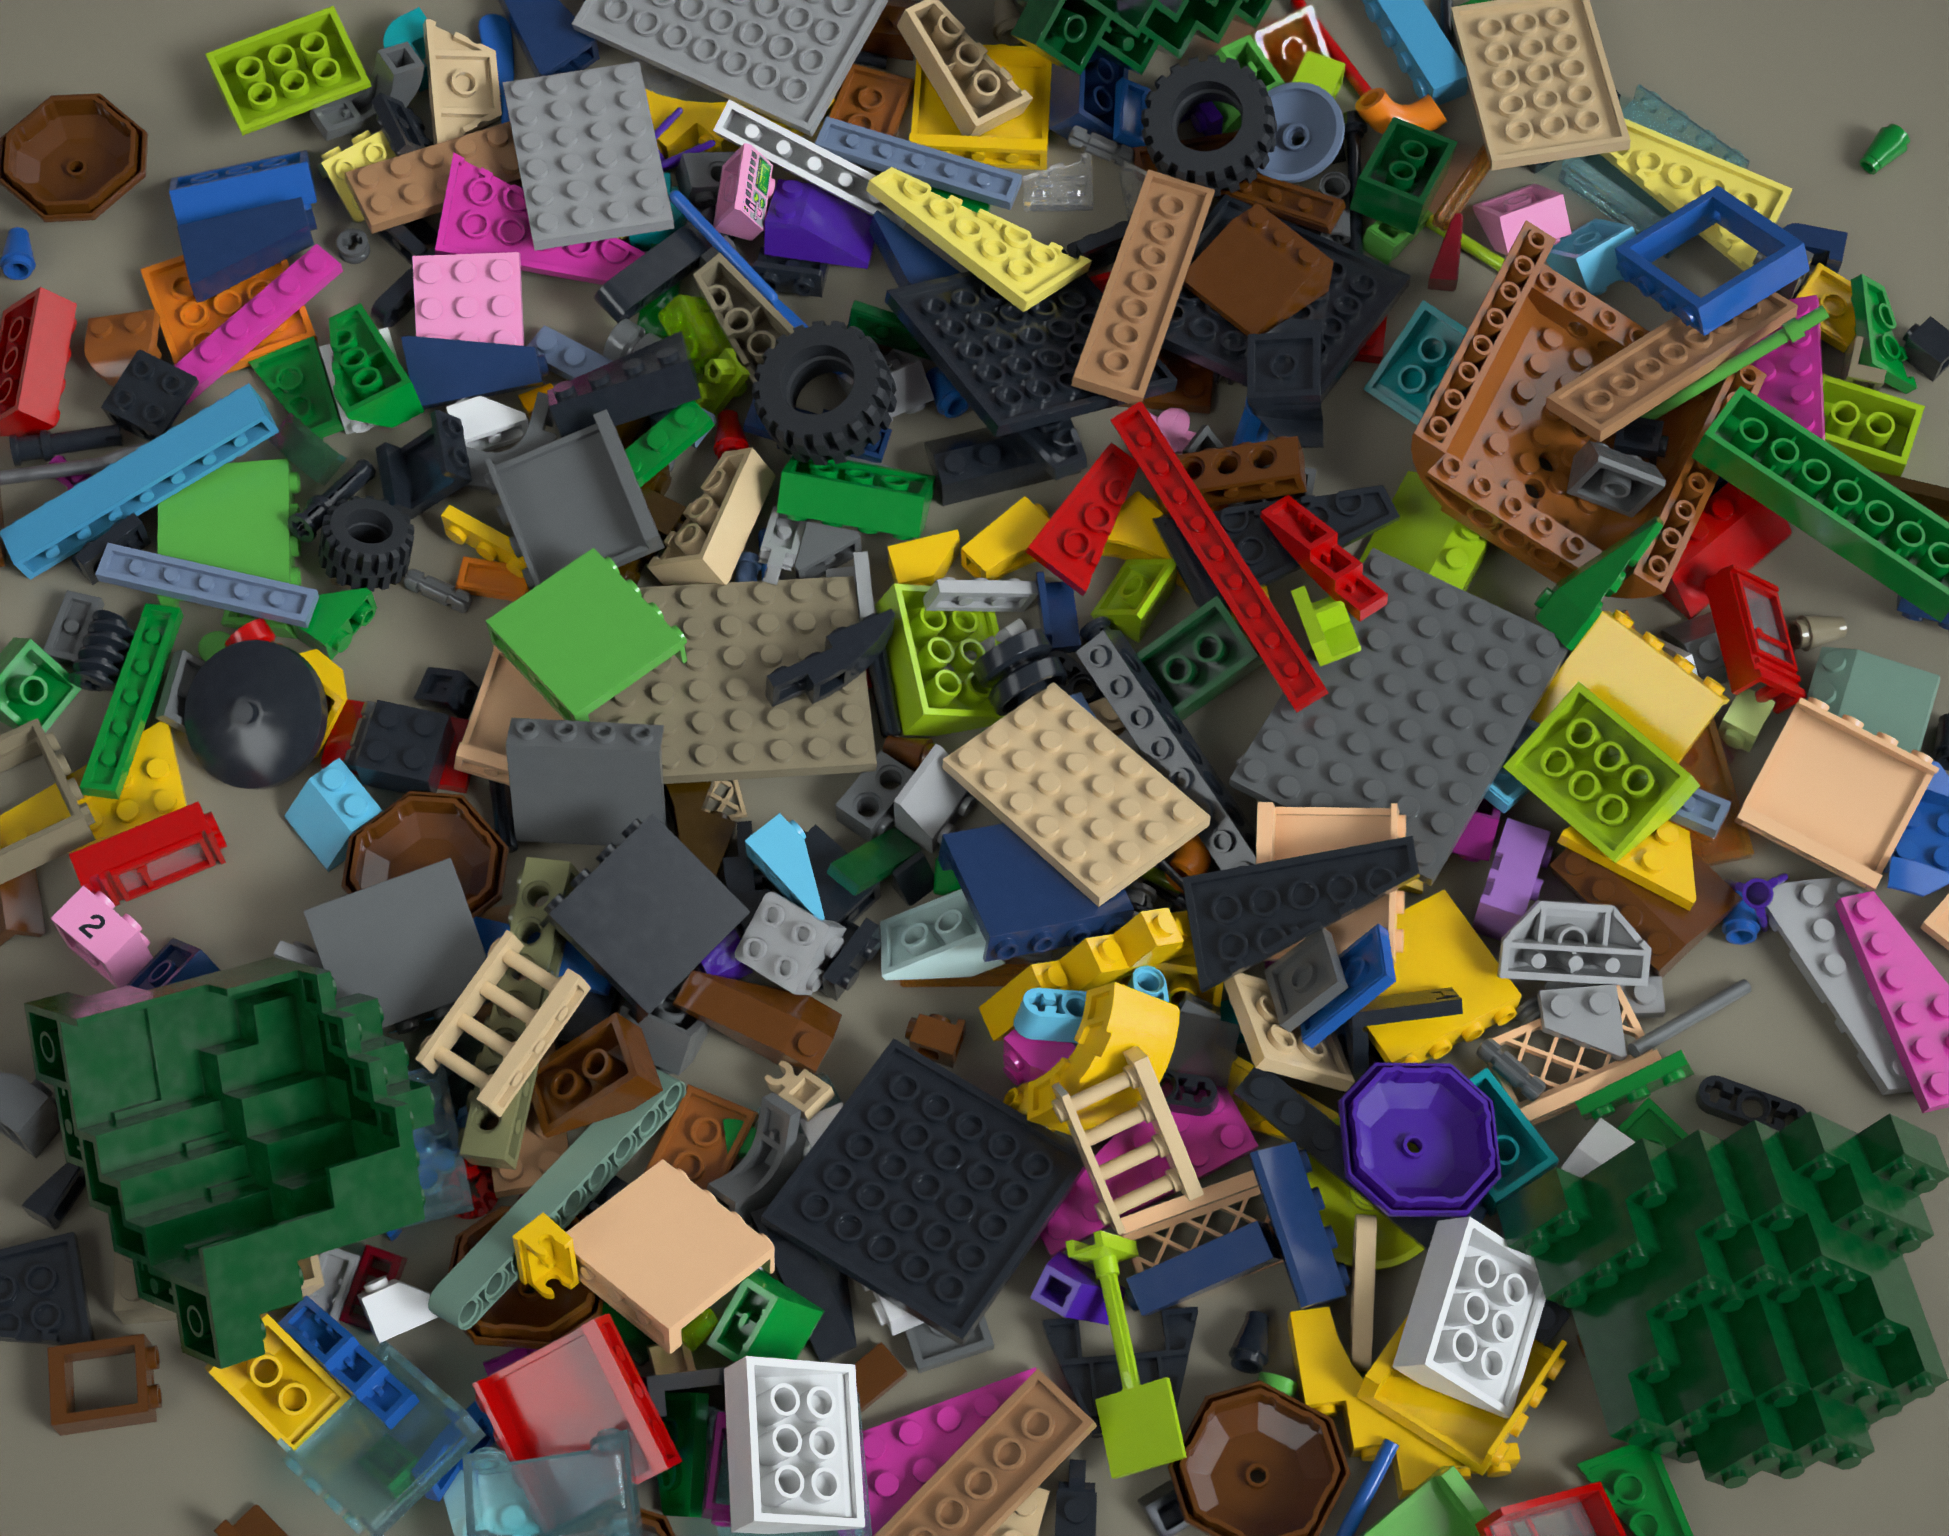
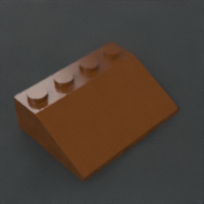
M1566 848L1550 864L1552 874L1582 903L1611 904L1615 906L1640 937L1652 948L1650 970L1662 978L1743 901V898L1693 850L1692 860L1696 901L1690 911L1569 848Z

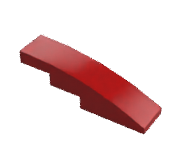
M1287 495L1260 512L1262 520L1305 572L1333 600L1342 601L1346 610L1359 622L1387 605L1388 593L1362 574L1363 563L1338 545V533L1292 497Z

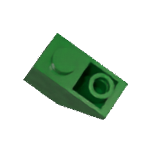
M367 588L320 594L308 628L292 625L297 639L312 649H318L332 660L338 652L342 653L348 648L352 641V636L359 628L366 626L373 619L377 606L372 591Z

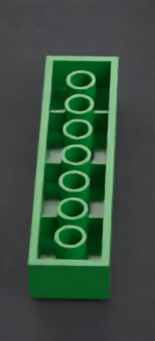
M1740 386L1705 432L1691 457L1931 617L1942 622L1949 613V522Z

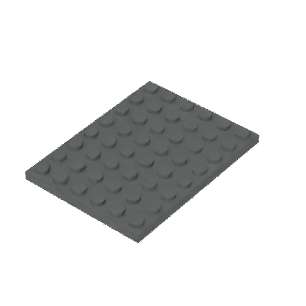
M1372 548L1363 563L1362 574L1388 593V602L1386 606L1361 622L1348 612L1360 643L1361 651L1320 667L1312 647L1310 648L1306 658L1323 682L1328 694L1296 713L1284 693H1282L1230 777L1229 786L1261 802H1273L1275 807L1391 808V803H1397L1399 815H1406V837L1413 836L1420 872V877L1417 879L1432 886L1570 650L1555 637V633Z

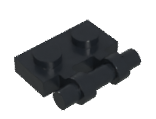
M379 93L371 100L377 113L376 119L385 129L390 139L389 145L398 156L434 145L433 141L428 139L424 133L425 126L421 118L416 116L411 108H405L402 101L383 93Z

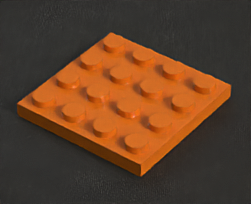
M184 255L140 269L153 307L160 316V326L174 365L290 267L288 260L285 259L231 288L198 303L189 282ZM305 305L223 375L251 366L248 362L314 336L318 342Z

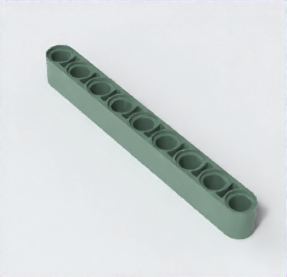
M656 1068L663 1091L631 1111L592 1123L435 1287L428 1302L430 1312L461 1330L470 1329L519 1278L512 1236L543 1212L564 1230L673 1115L679 1106V1101L681 1102L682 1098L686 1095L685 1083Z

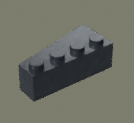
M682 331L570 381L560 382L552 389L547 390L549 407L561 438L596 424L593 415L606 409L614 425L617 426L701 398L695 367Z

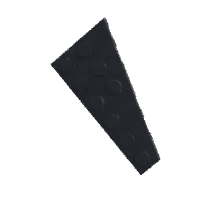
M1413 836L1182 877L1200 991L1204 993L1419 878L1420 872Z

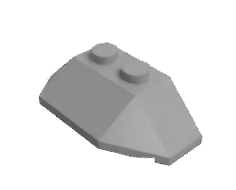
M1537 900L1501 938L1497 977L1648 987L1652 948L1640 937L1615 906L1611 904Z

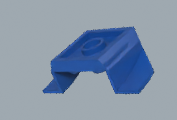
M1935 761L1931 764L1938 767L1939 770L1932 777L1883 870V873L1889 874L1887 888L1921 897L1949 885V776L1940 763Z

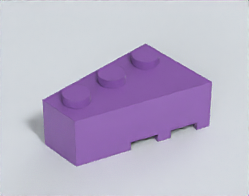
M1507 818L1472 925L1476 933L1501 941V938L1527 912L1529 900L1537 901L1543 880L1536 877L1540 867L1547 869L1554 848L1547 845L1550 831Z

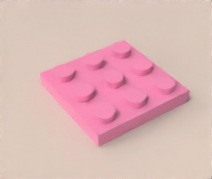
M519 252L412 256L416 337L524 346L521 260Z

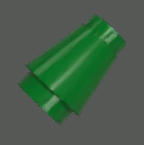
M1893 123L1887 127H1881L1860 159L1861 167L1869 174H1876L1907 151V145L1910 143L1908 134L1900 126Z

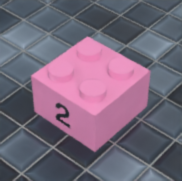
M83 885L50 919L73 952L116 988L124 987L153 958L147 948L150 945V941L140 932L142 927L130 915L125 913L121 917L113 910L115 905L105 894L98 891L94 895Z

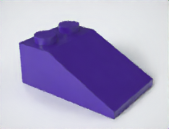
M778 179L765 219L764 255L868 269L875 246V241L869 232L872 216L814 184L803 183L797 180Z

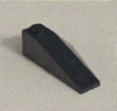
M767 1205L750 1213L753 1229L757 1233L765 1234L772 1241L775 1249V1273L779 1281L825 1310L809 1341L819 1361L828 1362L857 1347L848 1277L762 1224L761 1216L769 1206Z

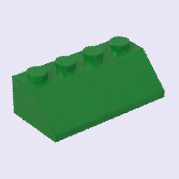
M792 456L781 472L777 513L786 514L788 519L795 521L814 519L822 521L824 525L842 527L843 525L857 527L858 531L866 534H876L880 531L891 533L896 539L912 540L919 538L925 528L936 476L851 460L840 464H835L834 460H828L826 466L815 465L811 458L808 463H803L795 460L794 456Z

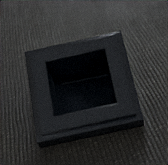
M922 851L916 853L892 871V887L908 906L914 905L934 890V873Z
M1172 1480L1165 1482L1138 1499L1141 1509L1158 1536H1173L1190 1526L1184 1522Z

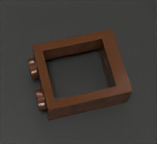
M145 1334L47 1347L51 1426L60 1436L157 1422L156 1409L162 1407V1393L160 1385L155 1384L154 1370L160 1368V1357L157 1345L152 1346V1343ZM135 1353L138 1403L75 1412L73 1362Z

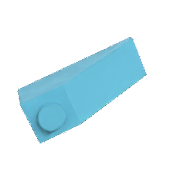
M779 813L745 840L747 856L787 900L817 918L825 920L804 840L806 835L794 820L788 822Z

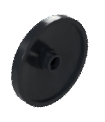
M247 640L229 645L208 659L200 668L190 686L184 712L187 739L193 754L201 766L223 783L238 788L254 790L280 786L305 770L321 747L328 719V706L324 687L311 664L289 647L262 640Z

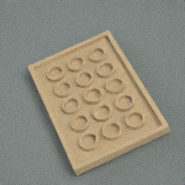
M1494 0L1451 7V20L1462 62L1466 69L1467 80L1491 171L1630 149V136L1590 0Z
M1054 682L1047 686V689L1028 699L943 759V770L1098 907L1210 825L1211 816Z

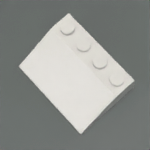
M1471 1217L1437 1221L1392 1367L1420 1385L1500 1417L1510 1418L1546 1300L1534 1258L1509 1248L1504 1238Z
M746 1356L724 1368L731 1532L780 1534L864 1528L865 1518L855 1365Z

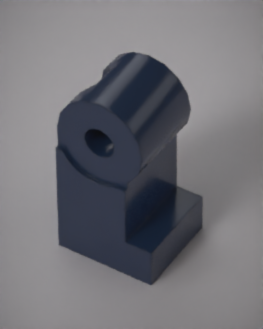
M1791 223L1783 228L1804 242L1805 250L1814 254L1810 265L1817 266L1818 263H1821L1838 274L1843 261L1848 232L1800 223Z

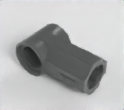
M1333 171L1326 173L1320 179L1318 192L1330 195L1328 192L1332 191L1339 193L1340 195L1333 197L1344 200L1346 208L1331 234L1320 232V236L1343 245L1350 243L1351 239L1350 181L1343 173Z

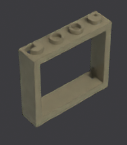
M38 718L0 735V773L43 754L71 817L0 849V885L96 840L89 826L96 823L86 802L80 805L78 803V800L84 798L75 778L73 777L68 780L66 777L72 773V770L64 754L56 755L55 753L61 747L53 731L46 734Z

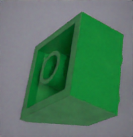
M13 637L0 653V721L15 729L38 718L46 733L82 688L72 684L68 679L70 674L31 638Z

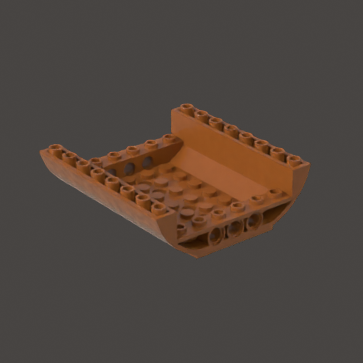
M1526 220L1412 435L1411 452L1414 466L1429 493L1442 506L1440 509L1442 512L1556 584L1655 516L1659 517L1663 521V528L1637 564L1632 568L1630 566L1626 567L1624 570L1626 576L1622 581V585L1610 597L1632 599L1663 594L1719 478V475L1691 456L1705 432L1739 387L1742 386L1757 396L1767 374L1749 364L1656 419L1664 421L1662 435L1669 436L1665 458L1658 457L1656 465L1666 480L1665 487L1634 517L1631 518L1566 493L1574 455L1589 440L1592 442L1598 441L1589 435L1584 438L1578 436L1573 431L1570 423L1546 409V397L1650 331L1545 265L1544 263L1557 239ZM1617 432L1598 443L1606 444L1614 450ZM1637 456L1642 461L1649 463V458ZM1539 458L1548 460L1552 466V471L1544 470L1540 466ZM1525 485L1533 486L1538 491L1539 498H1533L1528 495Z

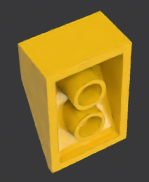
M263 1313L259 1316L266 1329V1337L263 1340L265 1355L223 1369L207 1364L204 1368L294 1457L352 1397L267 1313Z

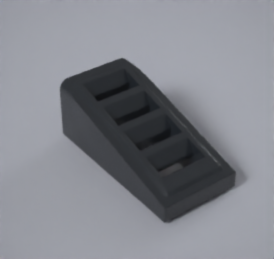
M67 1162L22 1204L23 1209L33 1219L54 1230L57 1229L86 1186L84 1168Z

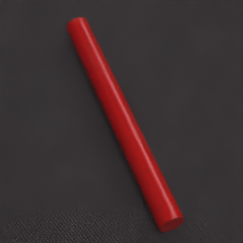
M1291 0V7L1330 58L1346 64L1344 76L1361 97L1364 93L1371 90L1372 88L1304 0Z

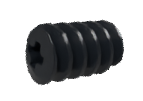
M97 610L92 615L93 621L90 622L87 628L88 634L83 638V647L78 651V660L74 662L72 666L73 673L69 675L68 679L72 684L84 690L98 692L103 690L114 691L116 684L108 677L119 678L121 671L114 665H123L125 657L118 652L125 653L129 651L130 644L123 639L132 640L135 632L128 627L127 621L122 616L109 610Z

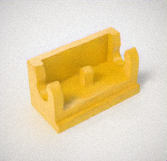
M544 1212L512 1236L519 1279L524 1285L529 1283L543 1297L554 1299L555 1296L552 1288L546 1286L548 1280L558 1279L561 1285L569 1289L579 1284L573 1238Z

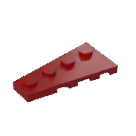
M1111 442L1025 551L1082 596H1084L1121 506L1139 468L1137 462Z

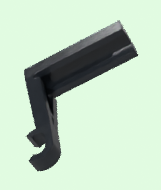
M1452 987L1377 996L1344 1023L1348 1064L1355 1083L1369 1069L1368 1031L1362 1030L1363 1027L1463 1014L1462 998L1459 997Z

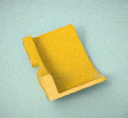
M1117 982L1087 990L1082 1020L1074 1038L1078 1042L1075 1050L1068 1059L1062 1057L1043 1076L1028 1082L1027 1120L1072 1136L1067 1122L1061 1123L1052 1107L1051 1101L1057 1099L1052 1085L1059 1082L1069 1093V1096H1073L1124 1072L1123 1067L1127 1066L1128 1063L1123 1052L1135 1046H1138L1148 1055L1160 1083L1168 1067L1177 1038L1180 1018L1178 1006ZM1129 1086L1076 1111L1084 1131L1137 1107V1102L1142 1100L1138 1088L1132 1089Z

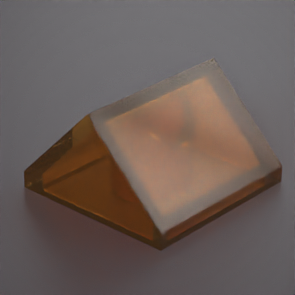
M1311 4L1301 7L1250 33L1285 84L1292 83L1307 51L1330 58Z

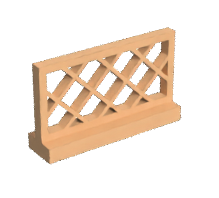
M1616 985L1622 1024L1625 1018L1629 1026L1622 1025L1623 1033L1635 1037L1637 1040L1644 1036L1645 1033L1621 986ZM1541 1018L1492 1039L1499 1045L1506 1044L1519 1049L1517 1060L1520 1062L1524 1052L1546 1059L1539 1078L1546 1084V1088L1549 1090L1542 1092L1534 1101L1526 1099L1519 1102L1512 1089V1085L1492 1069L1493 1064L1491 1062L1488 1065L1494 1077L1533 1126H1536L1577 1108L1575 1101L1662 1058L1657 1049L1654 1051L1651 1049L1637 1058L1627 1054L1625 1060H1617L1609 1064L1611 1054L1590 1047V1049L1606 1054L1603 1066L1594 1070L1579 1064L1585 1049L1584 1047L1580 1046L1575 1062L1554 1055L1558 1037L1554 1036L1549 1053L1527 1045L1531 1033L1539 1029L1542 1030ZM1525 1035L1523 1043L1515 1040ZM1550 1062L1572 1069L1568 1082L1559 1085L1545 1079ZM1577 1071L1584 1074L1574 1079Z
M1251 1170L1202 1188L1204 1195L1192 1201H1189L1183 1195L1120 1218L1126 1232L1119 1236L1134 1241L1149 1237L1162 1243L1154 1263L1141 1257L1130 1259L1135 1274L1144 1271L1142 1265L1148 1268L1158 1265L1166 1246L1185 1253L1197 1247L1203 1232L1215 1238L1223 1236V1234L1206 1227L1213 1212L1222 1210L1235 1216L1229 1233L1236 1229L1240 1219L1248 1223L1258 1221L1243 1214L1248 1199L1261 1195L1254 1171ZM1242 1202L1238 1211L1229 1207ZM1267 1213L1264 1222L1269 1224L1270 1219ZM1205 1216L1202 1224L1193 1221L1196 1218ZM1185 1223L1199 1230L1191 1249L1169 1240L1175 1226ZM1269 1226L1272 1234H1274L1273 1228ZM1169 1229L1165 1238L1156 1234ZM1281 1260V1261H1279V1262H1277V1263H1274V1264H1272V1265H1269V1266H1267V1267H1265V1268H1262V1269H1260V1270H1257V1271H1255V1272H1253V1273H1250V1274H1248V1275H1251V1274H1254V1273H1256V1272H1259V1271L1265 1270V1269H1267V1268L1273 1267V1266H1275V1265L1284 1263V1261Z

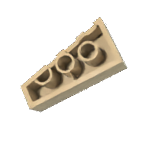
M923 0L905 9L897 27L962 135L979 136L1024 113L1033 97L1025 89L1022 91L1011 80L1013 76L1004 67L1000 68L987 55L988 50L980 42L976 43L964 31L965 27L939 0Z

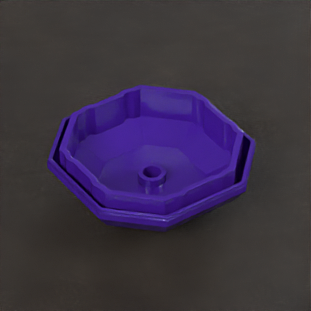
M1374 1063L1338 1101L1345 1178L1388 1217H1466L1502 1177L1493 1100L1451 1063ZM1407 1143L1415 1144L1419 1152H1411L1407 1147Z

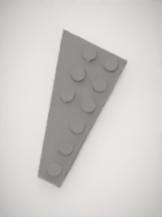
M1842 877L1785 882L1773 888V901L1765 908V912L1769 916L1768 924L1774 933L1779 931L1789 946L1790 957L1822 1004L1826 1002L1836 1017L1834 1023L1842 1034L1846 1032L1858 1050L1857 1058L1881 1094L1889 1095L1912 1092L1909 1080L1834 905L1842 897L1861 894V887Z

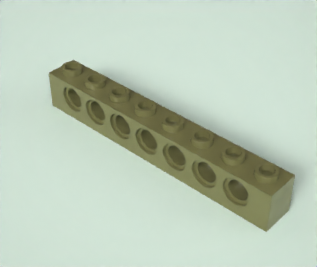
M526 857L524 869H521L517 876V890L519 892L516 905H513L509 912L510 932L524 945L519 953L520 955L558 978L567 939L550 922L544 928L539 924L548 915L543 909L559 893L566 898L574 890L570 882L579 872L570 861ZM549 896L548 901L543 906L535 907L541 897ZM541 932L537 941L527 944L528 938L533 933ZM509 967L496 986L534 1010L540 1009L549 996V991L529 978L519 981L521 973ZM493 1003L491 1015H488L484 1022L485 1026L510 1042L517 1041L526 1029V1023L516 1017L511 1018L509 1012ZM484 1044L483 1051L477 1055L475 1067L487 1075L494 1074L502 1063L503 1056ZM539 1063L502 1116L499 1117L497 1126L492 1130L486 1131V1125L491 1118L497 1117V1115L486 1109L476 1099L480 1094V1088L475 1086L474 1090H470L466 1102L468 1112L466 1127L460 1130L458 1136L459 1154L470 1164L516 1170Z

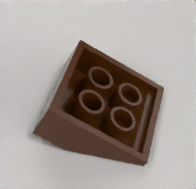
M1257 203L1234 218L1189 266L1183 286L1245 335L1265 334L1329 291L1334 261Z

